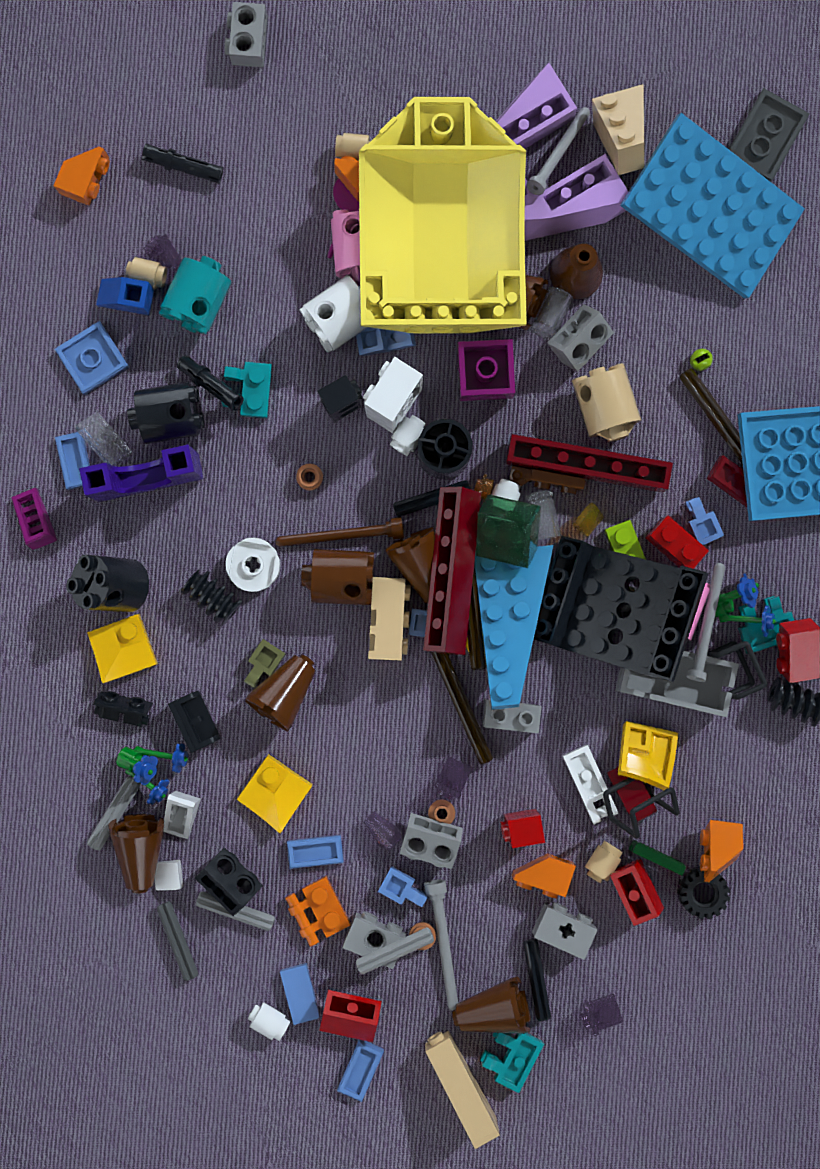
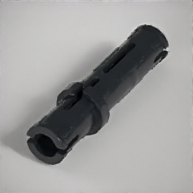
M147 143L143 148L142 160L163 166L165 170H178L218 184L222 180L223 166L181 155L171 148L169 150L161 149Z
M184 355L177 362L178 370L189 376L193 384L202 386L232 411H236L241 407L244 401L243 396L211 374V370L207 366L199 365L189 355Z

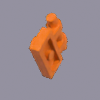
M327 875L302 888L305 899L299 901L295 893L285 897L289 905L288 911L291 916L295 917L301 928L299 932L302 938H306L310 947L319 942L315 934L317 930L322 929L326 938L351 926ZM308 907H311L317 919L312 923L309 922L304 912Z

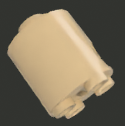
M624 363L608 368L609 371H606L605 367H600L589 371L590 377L586 375L572 380L589 437L601 436L607 439L608 442H614L628 437L634 425L641 421Z

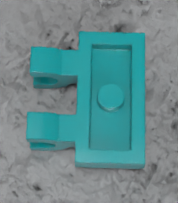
M245 362L244 369L225 366V381L243 382L242 396L244 401L240 407L241 416L268 418L272 364Z
M770 596L763 599L764 604L771 608V613L775 614L776 620L773 630L769 629L767 637L763 636L762 624L744 622L745 626L738 628L742 642H749L753 652L777 645L776 635L779 634V623L794 621L792 612L783 613L779 596ZM747 604L738 607L740 616L756 617L755 608H750Z
M493 1033L494 1041L509 1049L503 1060L484 1050L480 1057V1061L483 1062L482 1066L496 1072L494 1076L495 1082L520 1093L544 1043L528 1033H516L515 1036L511 1033Z

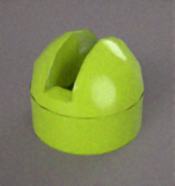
M703 348L697 349L690 357V364L697 371L708 369L713 361L710 351ZM703 355H706L708 357L700 363H697L696 361L697 358Z

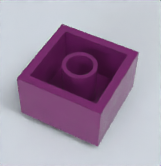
M513 339L458 342L460 401L513 399L515 395Z

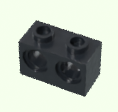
M346 375L317 391L320 401L333 423L361 408L360 399L363 398L362 392L354 379L349 381Z
M225 847L195 877L232 916L237 914L263 887L256 875L248 871L239 862L237 856L229 852ZM217 867H220L224 874L220 873ZM237 886L243 890V893L238 891Z

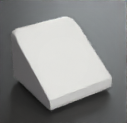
M180 860L157 863L155 873L156 890H179L183 887Z

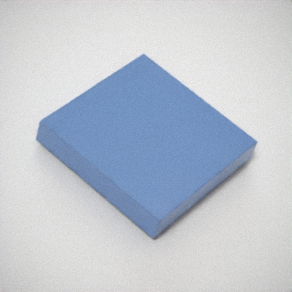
M100 321L54 349L83 395L88 394L129 368V365Z

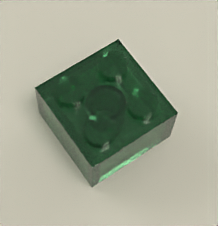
M488 494L478 512L476 556L528 568L537 551L541 506Z

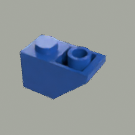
M125 277L101 279L96 305L98 307L150 316L154 289L147 281Z

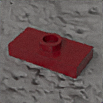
M724 455L719 456L706 479L747 507L743 469Z

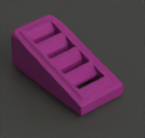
M36 487L11 497L25 544L35 550L57 541L55 531ZM34 500V504L25 508L22 507V504ZM34 511L38 512L37 514H34L26 518L27 514H30ZM41 522V524L30 528V525Z

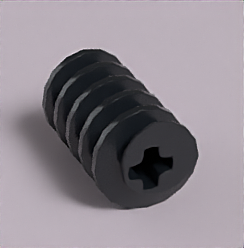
M199 569L185 583L181 593L185 595L191 592L189 600L193 602L199 599L197 607L202 609L207 606L205 614L208 616L216 612L214 621L218 623L224 620L223 626L236 613L243 600L239 599L233 603L234 593L231 592L225 596L226 586L223 585L216 588L218 579L215 578L208 581L210 572L206 571L200 574Z
M780 677L773 681L767 696V701L771 702V711H775L778 706H781V715H785L790 709L792 719H795L800 713L802 714V723H805L810 717L812 718L811 726L816 727L820 721V693L814 694L813 690L808 688L804 690L801 685L793 687V683L788 681L783 683Z

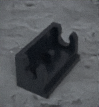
M199 690L168 703L190 753L222 739Z

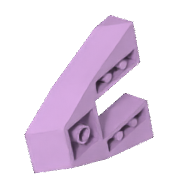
M548 63L524 87L498 117L496 122L506 131L505 134L517 145L520 144L525 149L574 119L577 107L552 66ZM606 154L545 189L542 195L531 193L527 188L528 181L525 178V241L607 223L626 211L620 204L629 191Z

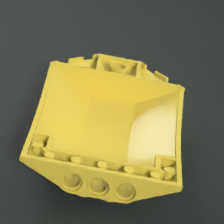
M413 97L406 107L396 117L394 116L371 142L365 144L359 150L361 326L428 334L477 333L526 326L525 284L526 150L520 144L517 145L505 134L506 131L491 117L488 118L477 107L478 104L470 97Z

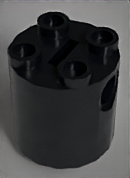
M187 381L136 390L134 392V408L127 409L131 430L139 429L145 444L199 435L200 430L205 428L203 413H198L196 402H200L198 387L191 386L190 382ZM178 403L182 404L186 409L183 418L176 413Z
M453 419L433 421L423 429L418 439L417 457L420 467L428 475L436 479L448 480L455 478L465 470L470 460L473 441L469 431L463 424ZM444 442L449 444L447 453L442 452Z
M82 555L74 567L71 578L67 580L66 588L68 593L72 594L76 604L84 610L134 612L146 601L149 592V578L143 564L135 559Z

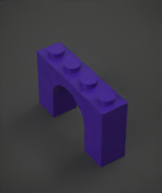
M188 444L161 450L163 458L143 464L116 467L105 462L79 468L84 494L91 499L102 502L202 480L204 478L199 454Z

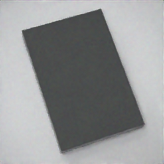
M763 88L729 150L772 182L810 113Z

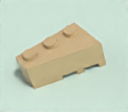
M643 84L593 98V125L617 174L622 175L643 169Z
M373 577L368 659L401 661L402 655H407L408 639L403 638V628H409V612H404V601H410L411 585H405L406 579Z

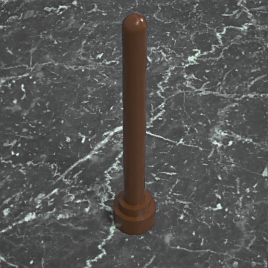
M402 517L391 518V521H386V524L279 536L276 538L275 543L279 547L382 535L393 537V540L403 539Z

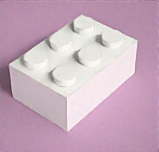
M396 357L393 358L391 363L388 361L384 363L378 374L380 376L379 382L376 386L371 384L363 396V399H365L366 416L393 434L422 391L423 374Z

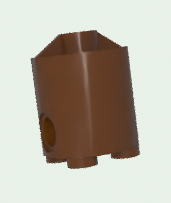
M314 549L312 564L302 565L301 586H306L311 591L312 603L371 605L374 552Z

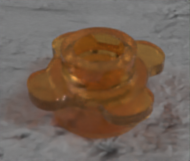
M484 474L483 479H477L474 491L481 493V499L489 501L494 480L487 478V474Z

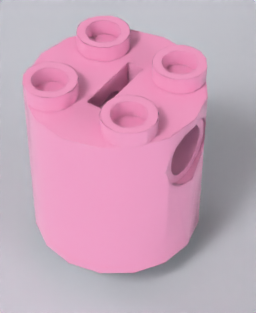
M336 210L333 212V218L331 219L335 274L339 278L349 275L357 286H360L359 211Z

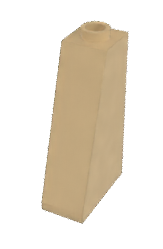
M447 1031L443 1034L442 1032H437L428 1038V1043L425 1044V1052L474 1148L477 1149L500 1136L496 1115L450 1032Z

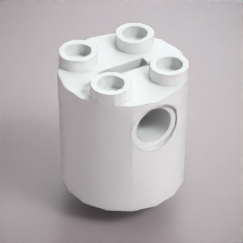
M349 275L337 281L299 309L305 318L306 324L313 333L317 334L321 345L327 353L336 350L367 328L361 326L360 286H357Z

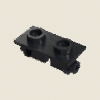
M101 691L93 702V705H95L94 714L98 715L99 718L118 722L120 713L124 714L123 723L142 727V725H148L150 715L147 714L152 708L153 702L145 701V699L140 697L130 698L121 696L113 691Z

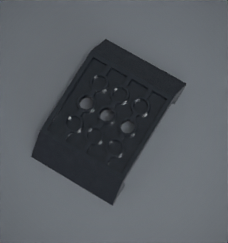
M561 535L545 584L534 640L654 678L674 682L709 573L684 566L677 568L592 546L585 541ZM639 579V588L635 592H631L629 589L631 581ZM629 604L631 606V613L627 618H622L621 610L625 605ZM621 630L623 633L622 641L614 644L612 640L613 635Z

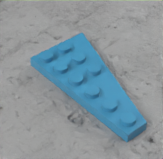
M554 545L475 553L474 564L491 710L520 706Z

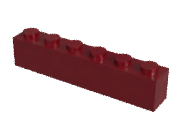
M512 434L509 439L505 465L535 469L661 493L669 489L673 467L672 462Z
M440 487L423 651L465 655L481 493L468 488Z

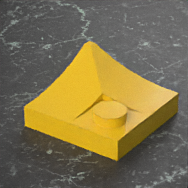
M140 614L87 632L102 684L158 664Z
M626 721L623 724L618 775L643 781L661 790L669 788L676 755L678 733Z
M268 754L239 794L237 800L256 813L277 832L281 833L311 789L312 783Z

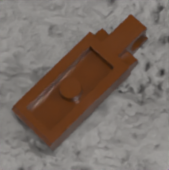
M515 466L511 467L509 480L520 487L527 482H534L535 488L550 490V486L561 487L560 492L576 495L577 491L584 490L586 482L584 478Z

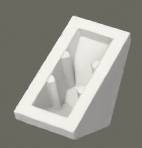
M178 791L169 794L164 816L163 832L188 839L201 799Z

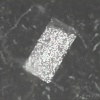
M98 411L76 425L75 429L104 463L107 462L112 466H116L131 455L132 450Z

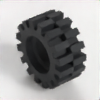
M700 867L699 869H690V873L685 872L683 874L684 879L679 880L678 883L680 889L677 888L678 899L683 907L691 915L697 916L700 919L704 917L712 919L713 915L719 916L721 914L719 911L727 908L725 905L726 901H730L728 896L730 889L726 885V880L719 874L712 881L705 882L704 871H701ZM700 883H709L713 888L711 900L706 903L697 902L693 894L695 887Z

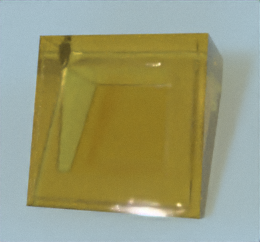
M592 502L584 508L572 524L588 537L603 519V514Z

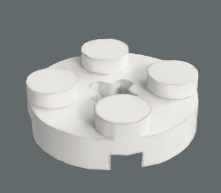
M246 538L230 549L226 558V571L231 581L238 588L249 592H258L269 588L277 579L280 572V559L277 551L265 540ZM252 557H256L257 562L261 564L260 569H255L254 573H251L250 568L246 566V562H250Z

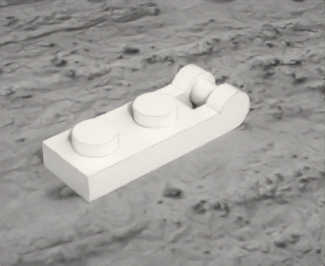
M586 744L562 755L588 815L593 825L601 822V818L608 816L605 805L596 809L593 802L600 799L604 801L603 793L607 790V786ZM609 794V800L614 816L618 814V811L612 800L611 795Z

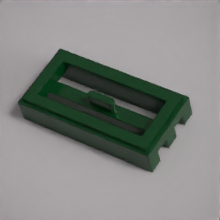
M637 840L631 841L628 849L633 853L681 876L683 875L686 867L681 861Z

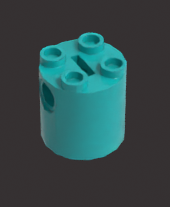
M202 256L200 262L184 257L160 305L159 314L171 321L176 319L183 322L181 327L192 333L199 332L206 335L210 331L232 284L228 277L219 272L222 265L207 256Z

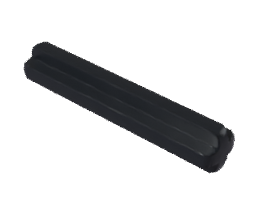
M467 480L445 486L470 489ZM440 488L395 502L393 508L396 516L400 517L438 505Z
M528 939L523 942L535 1014L538 1021H546L551 1019L539 944L537 939Z

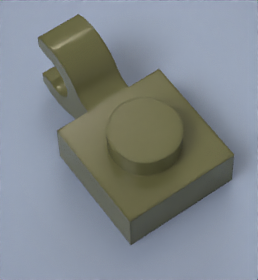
M262 639L248 660L254 667L244 682L255 688L264 672L269 676L273 674L286 654Z

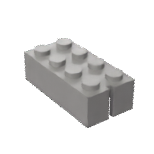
M684 651L674 682L661 680L620 667L615 691L727 717L732 693L723 692L721 689L722 686L734 688L739 664L707 656L703 671L707 673L706 681H695L686 676L687 671L693 668L696 653Z

